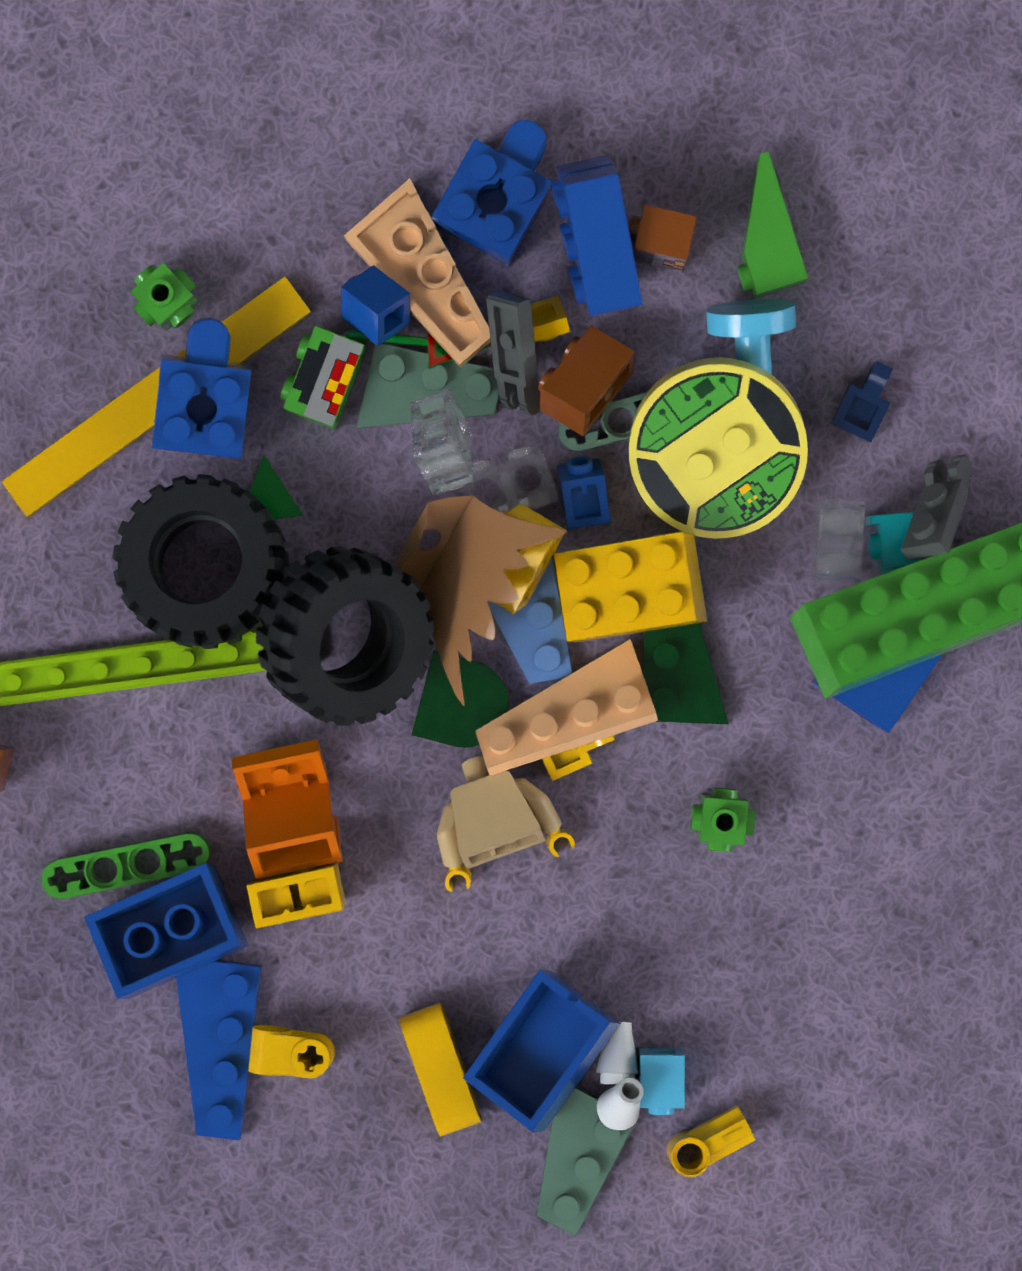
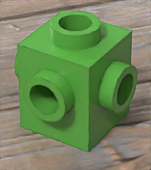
M164 262L158 268L153 264L143 270L134 280L137 286L130 292L139 302L133 308L150 327L157 322L166 331L172 326L176 329L188 321L195 313L193 307L199 301L191 291L196 285L180 266L172 271ZM164 286L168 287V298L161 302L156 301L154 295Z
M713 787L712 795L701 794L700 804L692 805L690 828L697 831V838L700 842H707V850L733 852L734 845L745 846V835L753 836L755 809H748L749 801L743 797H738L739 790ZM723 813L730 814L733 820L732 825L725 830L719 829L716 825L717 817Z

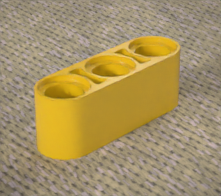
M440 1002L400 1016L399 1021L404 1039L440 1137L481 1123V1113L471 1084L463 1079L467 1072L442 1003Z

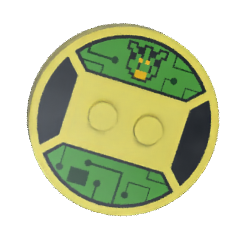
M722 357L705 358L675 368L650 388L637 408L631 426L629 463L639 494L660 519L682 532L691 533L698 537L713 539L737 537L753 532L770 523L793 500L800 488L807 466L808 443L806 430L795 400L784 385L764 369L742 360Z

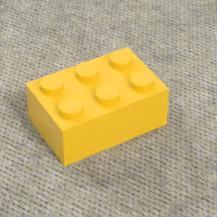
M678 532L554 554L567 642H584L707 622L694 534Z

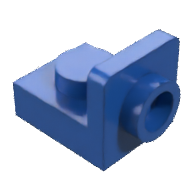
M580 456L569 459L565 464L557 465L567 530L611 523L605 475L600 459Z

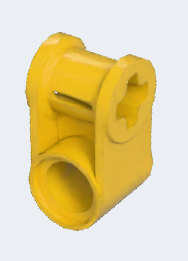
M255 1025L252 1028L248 1071L267 1076L286 1075L317 1078L333 1062L335 1046L329 1037L318 1032L291 1030L281 1026ZM311 1045L316 1047V1054L323 1056L315 1065L310 1064L311 1059L309 1056L303 1055Z

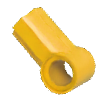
M735 1105L689 1131L676 1133L667 1144V1155L672 1166L679 1174L685 1177H695L701 1175L709 1165L752 1143L756 1139L739 1107ZM688 1143L696 1144L699 1147L697 1159L690 1164L679 1162L677 1159L679 1149Z

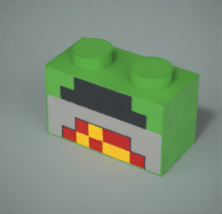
M318 326L314 327L312 335L305 333L296 353V358L301 359L296 376L289 374L281 391L280 399L286 401L283 409L294 415L336 430L366 354V346Z

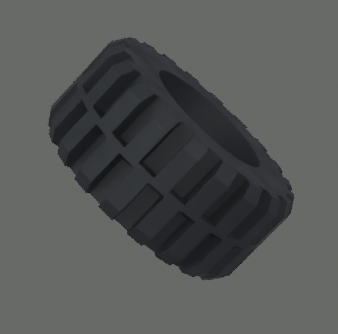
M198 474L197 479L190 480L184 475L172 478L173 485L166 488L158 484L149 490L152 496L143 503L138 499L130 508L134 512L133 517L129 523L122 520L117 531L122 536L120 545H114L112 559L118 562V569L113 571L116 585L121 587L123 591L122 600L126 607L137 616L136 619L145 627L178 645L190 648L201 646L204 649L218 648V644L227 642L232 645L242 641L243 634L248 631L255 633L257 627L263 626L262 619L258 617L262 604H269L273 596L269 590L275 581L282 583L286 578L285 567L289 566V554L284 547L283 542L286 540L281 528L258 498L248 490L245 491L240 488L237 483L225 478L223 481H219L212 475ZM202 522L216 523L228 529L240 545L242 565L239 575L228 591L212 601L192 603L182 600L168 588L163 578L162 565L166 549L173 538L185 528Z
M343 546L328 548L326 554L319 550L312 552L304 557L305 564L301 566L295 562L285 570L287 575L282 583L275 581L269 590L273 594L269 604H262L258 617L264 620L263 627H257L256 643L264 647L263 650L258 652L260 666L267 671L266 678L273 688L316 719L326 723L332 721L339 726H351L355 720L360 724L372 722L377 719L376 713L380 712L386 716L397 708L395 703L400 698L407 700L415 690L412 688V685L417 678H423L428 668L424 666L426 656H432L434 642L429 639V634L435 631L434 617L425 613L430 610V603L426 594L419 591V584L412 576L403 572L401 568L365 550L355 547L348 550ZM366 600L371 614V627L366 643L350 662L337 669L324 671L320 660V644L328 623L344 607L357 601Z

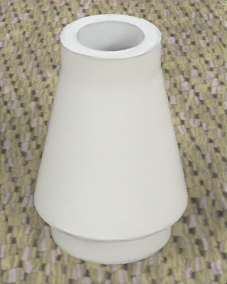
M620 1022V1026L601 1051L596 1073H600V1084L618 1085L623 1079H635V1074H640L632 1035V1022Z
M625 1078L618 1085L601 1094L597 1101V1113L601 1122L606 1127L613 1130H626L636 1123L639 1117L641 1099L644 1094L643 1087L639 1081L633 1078Z

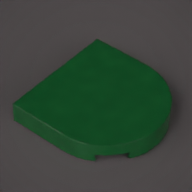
M433 650L411 735L460 748L479 746L476 730L508 712L509 699L503 681L487 665L473 660L469 662L466 658L459 657L465 704L463 706L454 693L438 651Z

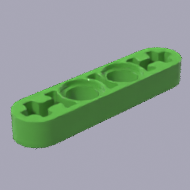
M187 832L64 857L49 863L44 868L41 875V884L49 896L56 899H66L174 877L204 863H208L211 857V846L202 834ZM187 840H191L193 847H201L202 854L196 857V864H190L189 859L184 857L172 861L176 869H168L169 856L163 844H171L170 853L184 849ZM143 849H152L159 855L160 865L153 873H145L137 866L136 857ZM107 857L115 862L117 875L112 881L103 882L95 876L94 864L99 858ZM85 861L84 875L90 885L89 887H83L84 878L69 882L67 890H62L61 884H53L52 876L58 873V867H63L65 873L78 872L82 870L78 862Z

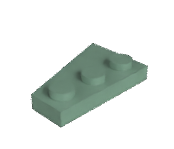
M375 344L356 428L362 429L376 426L495 415L499 394L497 379L494 377V369L466 363L460 368L455 361L428 369V354L386 344H380L379 346Z
M577 1086L551 1122L537 1208L538 1217L574 1236L577 1235L633 1128L632 1126L626 1130H613L606 1127L601 1122L597 1113V1101L599 1098Z

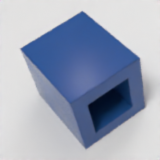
M373 265L358 276L351 277L341 286V318L379 346L410 324V292Z

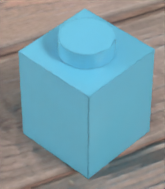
M639 1048V1082L644 1090L640 1108H648V1113L652 1115L674 1114V1108H685V1054L683 1049Z

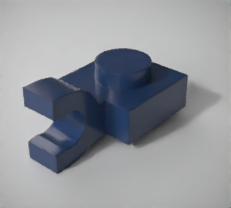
M878 361L876 363L873 362L862 389L849 384L830 424L871 443L890 405V402L879 396L893 369Z

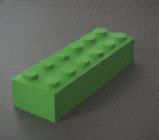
M1022 523L950 549L949 553L931 556L802 605L790 619L824 698H830L1022 624Z

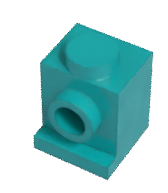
M914 512L865 517L866 526L874 525L875 534L868 535V551L870 560H877V568L880 569L881 575L919 561L918 559L907 560L901 551Z

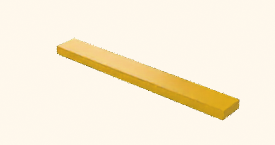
M286 276L222 321L231 336L228 362L243 364L312 314ZM186 348L175 356L185 357ZM160 367L1 481L26 517L30 518L153 429Z

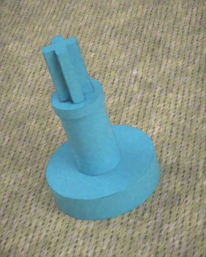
M751 299L713 305L706 309L707 333L719 337H734L736 359L754 364L772 375L770 335L786 332L796 327L795 303L782 299Z

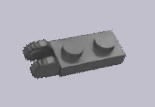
M498 290L489 294L486 302L494 377L497 379L500 404L511 410L520 407L522 413L533 416L540 413L541 391L538 390L539 383L530 298Z
M963 454L953 457L948 472L943 461L935 460L927 465L928 468H926L924 473L926 486L922 488L901 547V551L907 560L949 553L970 492L968 487L973 472L967 455Z

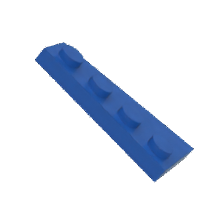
M216 960L176 978L195 1129L198 1136L239 1141L242 1137L249 1078L248 1067L252 1028L255 1026L262 965Z

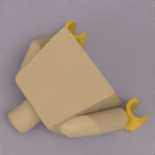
M483 756L468 759L462 764L467 783L450 791L451 802L443 808L437 830V840L443 865L449 868L445 878V887L448 891L453 892L454 889L451 880L452 876L462 875L466 879V887L469 889L472 882V873L469 868L546 841L550 852L554 856L559 857L554 849V842L560 837H565L571 848L574 849V839L568 831L560 828L562 822L548 795L525 778L513 779L509 770L490 776Z

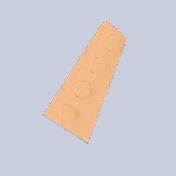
M409 178L349 230L344 237L369 267L374 265L410 292V312L459 367L462 368L491 342L489 326Z
M631 639L477 729L476 735L486 768L491 776L658 721Z

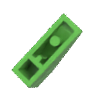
M769 151L761 153L756 161L741 253L742 265L736 267L743 291L751 290L753 299L802 285L808 280Z

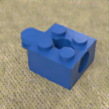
M519 120L509 127L497 150L474 139L432 215L434 224L510 266L552 191L551 180L535 172L546 151V135L543 129L535 122Z
M212 317L201 318L192 324L188 331L185 357L161 354L152 436L153 449L241 459L251 368L250 365L228 362L231 336L226 325L220 320Z

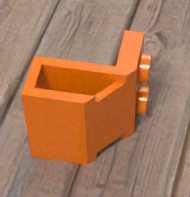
M318 739L232 757V770L243 800L246 850L256 880L343 861L337 815L333 816L330 783Z

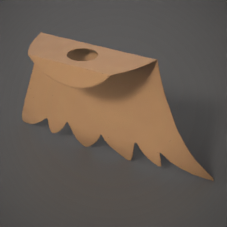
M474 495L446 497L428 502L393 564L412 576L419 584V590L426 594L430 610L427 611V614L434 617L435 631L432 634L454 693L463 706L465 704L460 676L459 651L469 662L472 661L469 629L483 638L495 640L496 629L488 601L493 603H512L519 599L504 568L519 569L526 567L528 562L518 552L519 549L552 540L567 532L559 528L534 524L510 517L489 507ZM425 530H438L440 532V540L436 546L428 550L418 548Z

